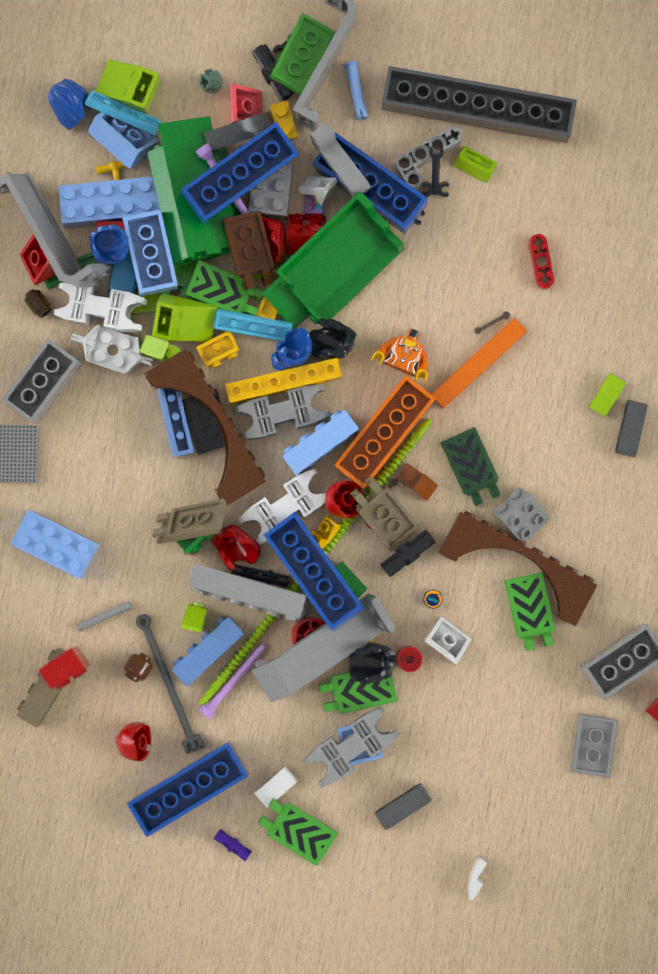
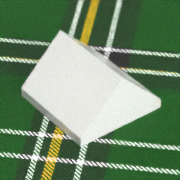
M441 616L423 640L454 664H457L472 639Z

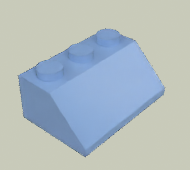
M103 112L95 116L88 130V133L129 169L140 164L148 155L147 152L153 150L160 141L153 134Z

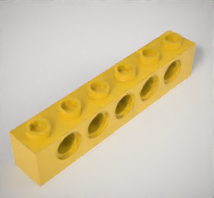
M338 358L228 383L225 386L229 403L234 405L265 396L285 393L287 390L302 386L319 385L342 379Z

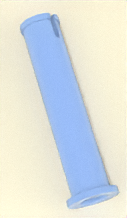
M350 61L343 64V67L346 68L356 119L359 121L362 120L361 112L364 119L368 118L357 69L358 62Z

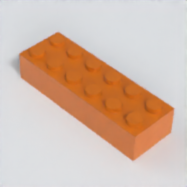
M405 375L334 464V467L364 490L368 486L365 480L370 476L372 478L376 476L436 398Z

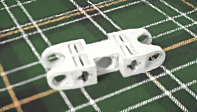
M59 283L58 289L67 292L70 301L67 306L54 309L53 315L71 323L89 326L90 318L96 317L105 319L103 326L109 330L125 333L141 332L142 325L134 323L130 318V314L134 308L141 307V305L147 306L148 300L127 291L111 289L109 298L95 296L97 290L95 287L82 288L69 283Z
M312 469L296 476L283 485L288 494L271 505L266 497L251 506L237 521L240 525L246 521L259 522L261 532L256 541L259 545L268 542L264 534L274 527L270 519L276 526L298 510H300L305 518L325 503L326 493L313 494L309 490V483L312 477L318 473L317 470ZM292 484H294V486L296 487V489H297L298 492L300 493V496L298 495V493L296 492V490L294 489V487L292 486ZM302 498L304 499V501L307 503V505L309 506V508H310L311 510H308V508L306 507V505H305L304 502L302 501ZM260 505H262V507L264 508V510H265L266 513L268 514V517L266 516V514L264 513V511L262 510V508L260 507Z

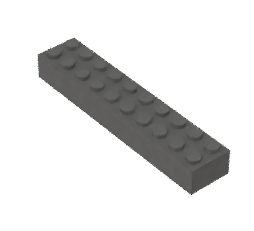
M389 66L381 110L567 143L571 136L577 100Z

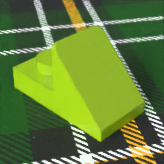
M145 335L139 353L164 362L181 352L182 349L169 344L165 340Z

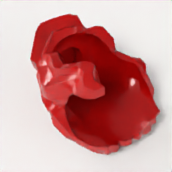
M262 217L275 266L285 254V227L278 220Z
M236 525L222 528L220 533H216L210 539L217 549L223 564L231 571L236 569L233 565L235 561H246L249 564H255L261 553L258 542Z

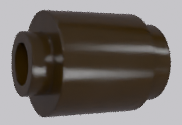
M32 289L26 293L24 302L35 316L38 315L39 318H43L51 312V304L40 290Z

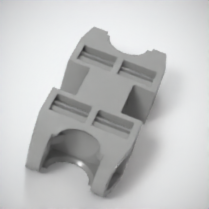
M311 385L287 390L290 400L269 405L268 398L265 396L247 401L233 409L234 415L243 413V415H249L253 418L252 427L247 432L242 433V437L244 440L262 439L277 435L275 425L295 420L297 429L315 425L331 416L330 411L322 412L321 410H315L311 406V400L317 396V393L325 391L324 386ZM296 393H298V396H299V400H300V404H301L300 406H299V403H298V399H297ZM259 403H261L264 415H262ZM300 410L303 411L305 423L303 422V418H302V415H301V411H300ZM264 420L266 421L268 432L266 431Z
M383 707L364 713L351 722L350 727L354 733L338 744L331 736L317 745L303 760L306 765L312 761L314 763L321 761L328 767L325 777L318 782L321 787L337 782L351 773L354 768L349 761L365 750L373 758L386 749L399 736L400 732L398 729L390 733L389 731L382 733L376 729L375 724L379 719L378 717L385 712Z

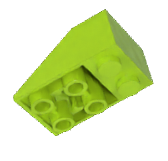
M108 59L96 92L148 114L161 79L159 73L144 67Z
M162 293L157 301L152 336L169 341L207 342L213 338V326L218 306Z

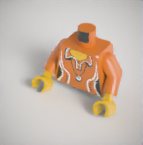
M410 328L407 337L399 335L397 338L389 339L380 346L378 351L374 352L371 361L374 358L378 359L379 366L382 363L416 377L415 381L422 377L424 383H426L428 378L429 362L427 352L423 349L424 345L417 342L420 332Z

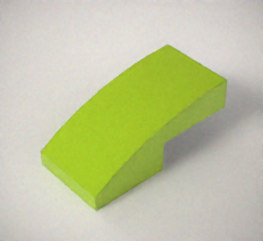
M610 372L589 407L605 417L626 382Z

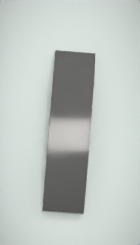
M268 111L205 132L203 135L206 143H209L213 149L212 151L255 137L274 124L271 112Z

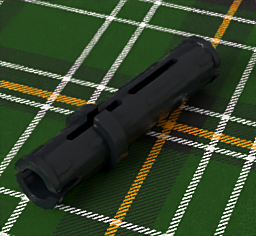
M233 563L236 568L231 571L233 575L266 582L267 585L275 584L288 587L289 575L273 573V570L264 571Z

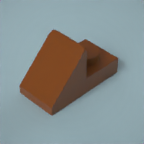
M408 463L396 478L426 501H428L438 487L426 474H422Z

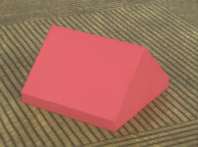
M236 84L230 85L232 123L262 114L260 90Z

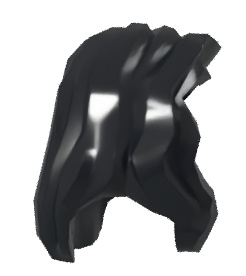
M320 319L318 324L323 326V328L309 332L312 341L311 355L318 358L333 359L346 357L354 346L355 331L334 319Z
M373 642L357 648L350 654L348 661L350 663L349 674L351 679L361 684H371L375 681L389 678L396 665V653L386 645Z

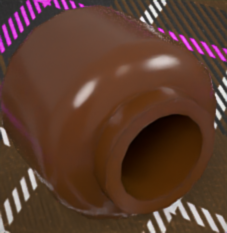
M144 653L139 655L132 654L124 666L125 676L137 683L144 681L153 668L151 662H149L150 657Z

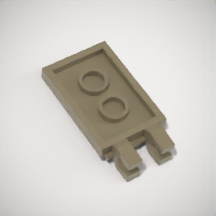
M370 476L365 480L373 490L370 495L364 498L357 489L353 490L350 494L358 503L356 511L391 552L417 530L419 526L386 485L381 484L379 486Z
M224 499L173 508L171 513L159 514L156 521L161 523V528L154 529L152 536L154 538L158 536L157 543L161 544L220 533L227 503Z

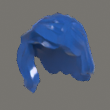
M63 79L61 82L54 84L49 91V104L59 123L68 130L75 127L79 121L85 118L83 105L92 110L91 107L85 105L88 97L87 91L75 81Z
M113 224L112 226L104 225L97 227V232H91L90 247L92 256L98 263L118 264L124 258H127L129 238L125 231Z
M300 327L299 329L295 328L287 331L285 341L279 342L276 345V352L271 355L274 369L283 371L296 368L307 360L312 351V341L305 328Z

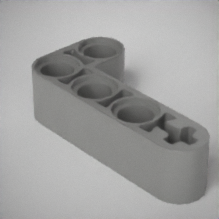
M324 123L310 133L312 144L352 197L360 191L365 193L371 188L366 178L337 142L334 132L327 123Z
M450 127L399 155L396 159L395 170L400 179L415 190H418L422 182V176L418 168L432 161L429 148L433 144L438 143L443 147L444 154L450 152L460 145L463 137L462 130L458 127ZM451 135H452L453 137H456V136H457V139H456V140H455L454 138L450 139V136H451ZM433 148V154H439L440 150ZM422 152L425 154V158L418 159L415 154ZM402 161H406L409 164V166L407 168H401L399 166V163ZM416 178L418 183L412 185L408 182V179Z

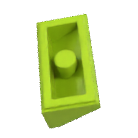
M463 146L454 163L455 168L485 183L488 182L497 165V162L466 146Z

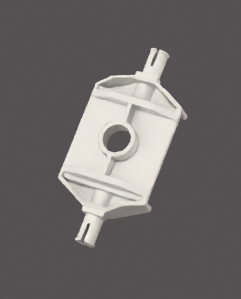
M96 325L86 336L72 334L71 341L82 344L85 360L89 363L126 375L138 364L143 363L152 366L154 358L143 356V354L139 353L141 346L138 337L109 330L100 325ZM117 346L118 353L114 356L109 355V347Z

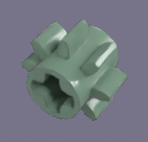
M212 68L204 70L205 74H200L201 77L199 79L201 88L204 92L209 91L210 94L218 92V88H222L221 85L223 83L221 74L218 73V70L213 71Z

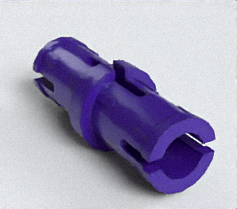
M221 828L213 838L226 847L228 852H233L243 861H246L252 850L242 845L238 841L239 839L236 837L234 839Z

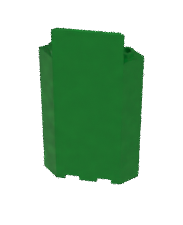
M210 116L157 123L162 144L155 146L153 150L147 153L172 262L175 264H186L197 259L211 260L222 255H231L222 220L241 215L236 205L232 203L203 224L180 193L182 188L211 168L207 161L199 158L196 153L198 149L207 144L203 133L213 130ZM227 146L212 151V156L217 163L229 156Z
M360 191L276 271L279 278L262 294L286 322L292 323V329L297 328L308 316L317 325L320 319H332L405 249L404 243L390 230L389 223L375 211L374 204Z

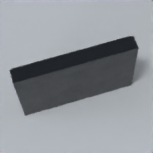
M214 389L216 400L221 401L217 389ZM192 397L183 399L182 403L186 420L198 455L224 447L225 443L221 428L212 413Z

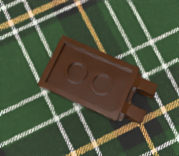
M260 210L224 218L222 222L234 268L239 279L242 278L244 289L250 290L255 288L253 275L260 274L263 286L272 284L271 271L275 266Z

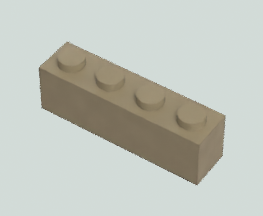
M58 648L56 651L52 650L47 660L50 662L66 651L62 648ZM40 672L37 675L39 677L37 683H32L27 691L29 696L26 701L22 700L17 708L19 710L17 716L36 728L41 725L62 690L57 688L50 689Z

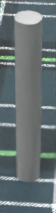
M128 601L76 626L80 632L131 609L132 605Z

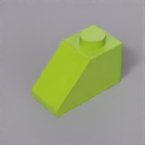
M193 602V605L189 604L187 606L181 625L182 629L195 632L203 631L208 608H204L205 604Z

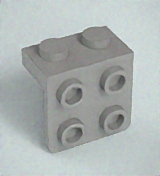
M521 487L512 491L510 496L492 512L498 520L507 526L516 538L527 542L549 520V516L535 499Z

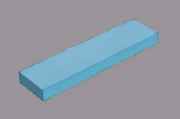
M91 90L85 102V105L155 136L159 130L157 123H162L161 120L93 90Z
M217 309L213 329L285 341V334L287 331H291L292 323Z

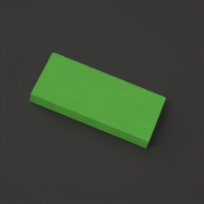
M302 13L269 78L301 95L335 31Z

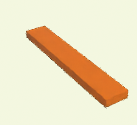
M514 317L431 394L436 398L435 401L444 409L527 333V330Z

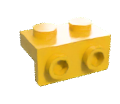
M229 331L196 347L205 367L210 366L211 369L221 365L220 361L226 358L229 361L237 357V353L240 352L232 333Z

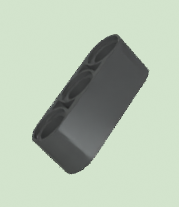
M627 400L615 453L635 458L645 421L647 404Z
M419 783L378 809L374 814L384 830H387L427 805L432 799L422 783Z

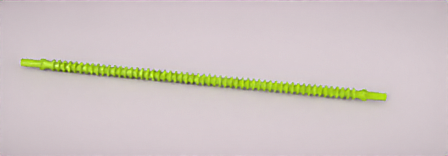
M426 418L415 432L413 431L410 439L405 441V445H402V449H398L399 453H395V458H391L392 462H388V467L385 466V470L381 471L382 474L377 475L378 479H374L379 486L387 483L386 479H390V474H394L393 471L397 470V466H401L400 462H404L403 458L408 457L407 453H411V448L414 449L415 443L421 440V436L432 424L429 418ZM367 488V493H363L364 498L373 492L371 488ZM359 515L343 519V523H339L341 525L340 529L323 548L326 554L331 552V548H335L334 544H338V539H342L341 535H345V531L349 530L348 527L352 526V522H356L355 518H359ZM294 579V584L291 583V587L287 588V590L296 593V591H300V586ZM266 614L267 617L262 619L263 622L259 623L260 626L255 627L256 631H252L253 635L248 636L249 640H245V645H241L242 648L238 649L239 652L234 654L235 657H231L232 661L227 662L228 666H224V671H220L221 675H217L218 678L209 685L210 688L199 700L201 705H205L220 690L222 684L227 682V678L230 679L229 675L234 674L233 670H237L236 666L241 665L240 661H244V656H248L247 652L250 653V649L255 647L254 644H258L257 640L262 639L261 635H265L264 631L269 630L268 626H272L271 623L276 621V616Z

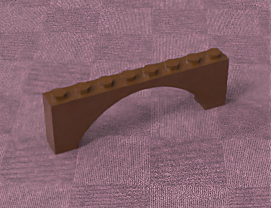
M184 349L144 373V376L153 390L163 388L187 394L203 404L217 420L224 437L225 465L220 483L214 490L219 499H224L227 503L226 506L265 483V473L261 467L257 468L254 463L256 459L250 450H246L244 438L241 434L237 435L234 430L236 426L230 417L227 418L224 413L226 411L221 401H217L214 396L216 394L215 390L210 384L207 385L204 378L206 376L201 368L196 367L194 355L191 351L187 352Z
M466 510L464 513L459 512L438 551L439 554L454 562L464 554L485 548L507 549L524 555L542 570L550 582L557 601L558 613L556 617L573 626L577 625L597 587V584L593 583V578L585 574L583 577L576 574L577 570L567 565L565 568L559 565L560 561L552 556L549 559L542 555L543 552L535 547L531 550L525 546L526 542L518 538L515 540L509 538V533L502 529L498 531L492 529V524L485 520L477 521L474 519L475 515Z

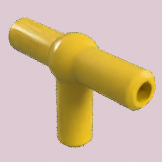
M112 161L110 164L95 167L97 174L112 171L114 180H122L119 169L127 167L121 161Z

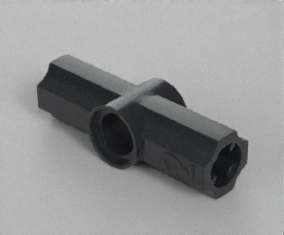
M267 44L256 47L252 54L261 67V72L266 82L272 86L280 102L288 100L294 95V91L269 78L277 61Z
M427 530L422 531L413 540L406 542L398 548L396 553L380 565L388 576L391 577L404 566H408L418 559L420 554L436 542Z

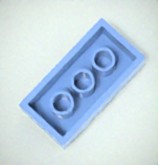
M161 210L123 217L125 232L129 238L128 245L140 297L178 289Z
M338 410L331 416V421L320 423L315 427L316 432L311 435L309 433L305 434L299 439L300 443L294 447L292 444L284 450L283 459L296 476L305 472L358 433L359 428L346 410L343 412Z
M27 510L11 542V545L79 579L84 578L100 546L99 543L32 510Z

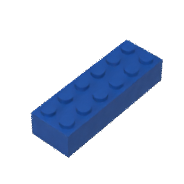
M275 122L181 189L180 193L204 224L290 163L299 153L279 124Z
M335 132L337 142L371 186L363 194L374 204L375 211L385 221L403 234H406L428 205V198ZM318 154L312 162L314 169L324 177L336 178V185L351 195L322 156Z
M296 512L264 534V537L333 632L365 610L363 604Z
M227 741L128 801L127 805L147 838L247 778L249 773L231 742Z

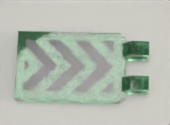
M475 427L440 442L463 495H470L475 507L483 503L478 492L480 490L488 488L492 498L501 495L496 485L499 477Z

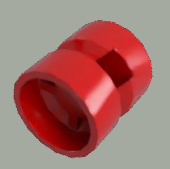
M404 646L398 651L396 661L402 670L414 672L421 667L422 655L415 647Z

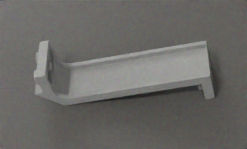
M325 0L326 4L344 13L345 17L292 111L296 112L293 120L311 131L320 127V116L317 111L309 107L356 26L357 9L354 0Z
M7 172L1 176L0 193L12 194L59 281L82 288L101 286L100 280L108 276L107 273L113 269L111 264H89L82 269L30 173L10 174V172Z
M367 594L361 598L360 602L365 607V610L333 632L325 623L274 659L267 662L259 659L253 664L256 668L251 671L270 701L274 702L294 694L383 631L391 633L396 630L395 625L378 597Z

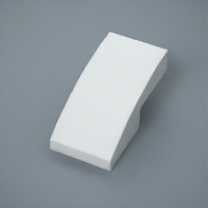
M285 766L254 794L268 808L273 798L277 800L298 780Z
M481 856L477 857L468 881V896L472 901L483 885L482 880L478 877L487 862Z

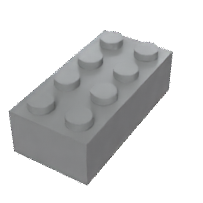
M290 140L293 146L296 147L295 140ZM294 160L251 190L249 213L260 210L262 217L287 221Z
M47 338L1 400L37 425L82 363Z
M642 623L579 665L599 697L605 700L658 665V639L648 624Z

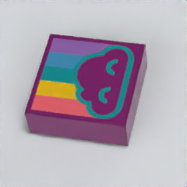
M305 195L304 215H323L324 204L320 206L315 195Z

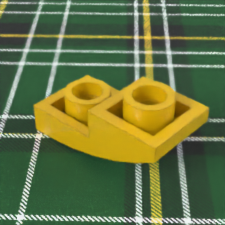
M325 515L316 531L310 530V532L323 549L333 539L341 525Z

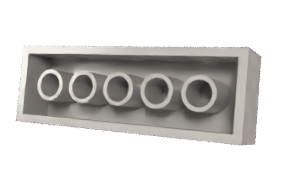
M194 564L188 586L193 588L192 592L207 596L208 593H211L212 598L226 601V598L230 599L229 603L244 607L245 603L248 604V608L259 612L266 609V613L269 615L280 617L283 614L286 615L285 619L297 623L299 620L306 618L310 604L309 598L305 595L198 564Z

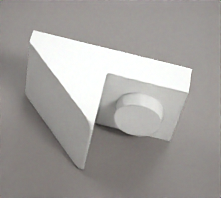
M308 176L298 189L301 194L315 195L319 205L323 206L332 195L337 179Z

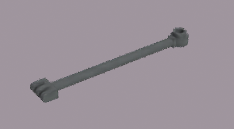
M142 614V618L139 615L136 619V625L143 630L186 735L187 739L182 741L186 754L190 753V748L188 747L190 744L193 751L198 750L195 743L197 741L200 748H203L205 746L201 735L194 736L152 633L150 627L152 619L147 614ZM142 618L146 619V625L140 624Z

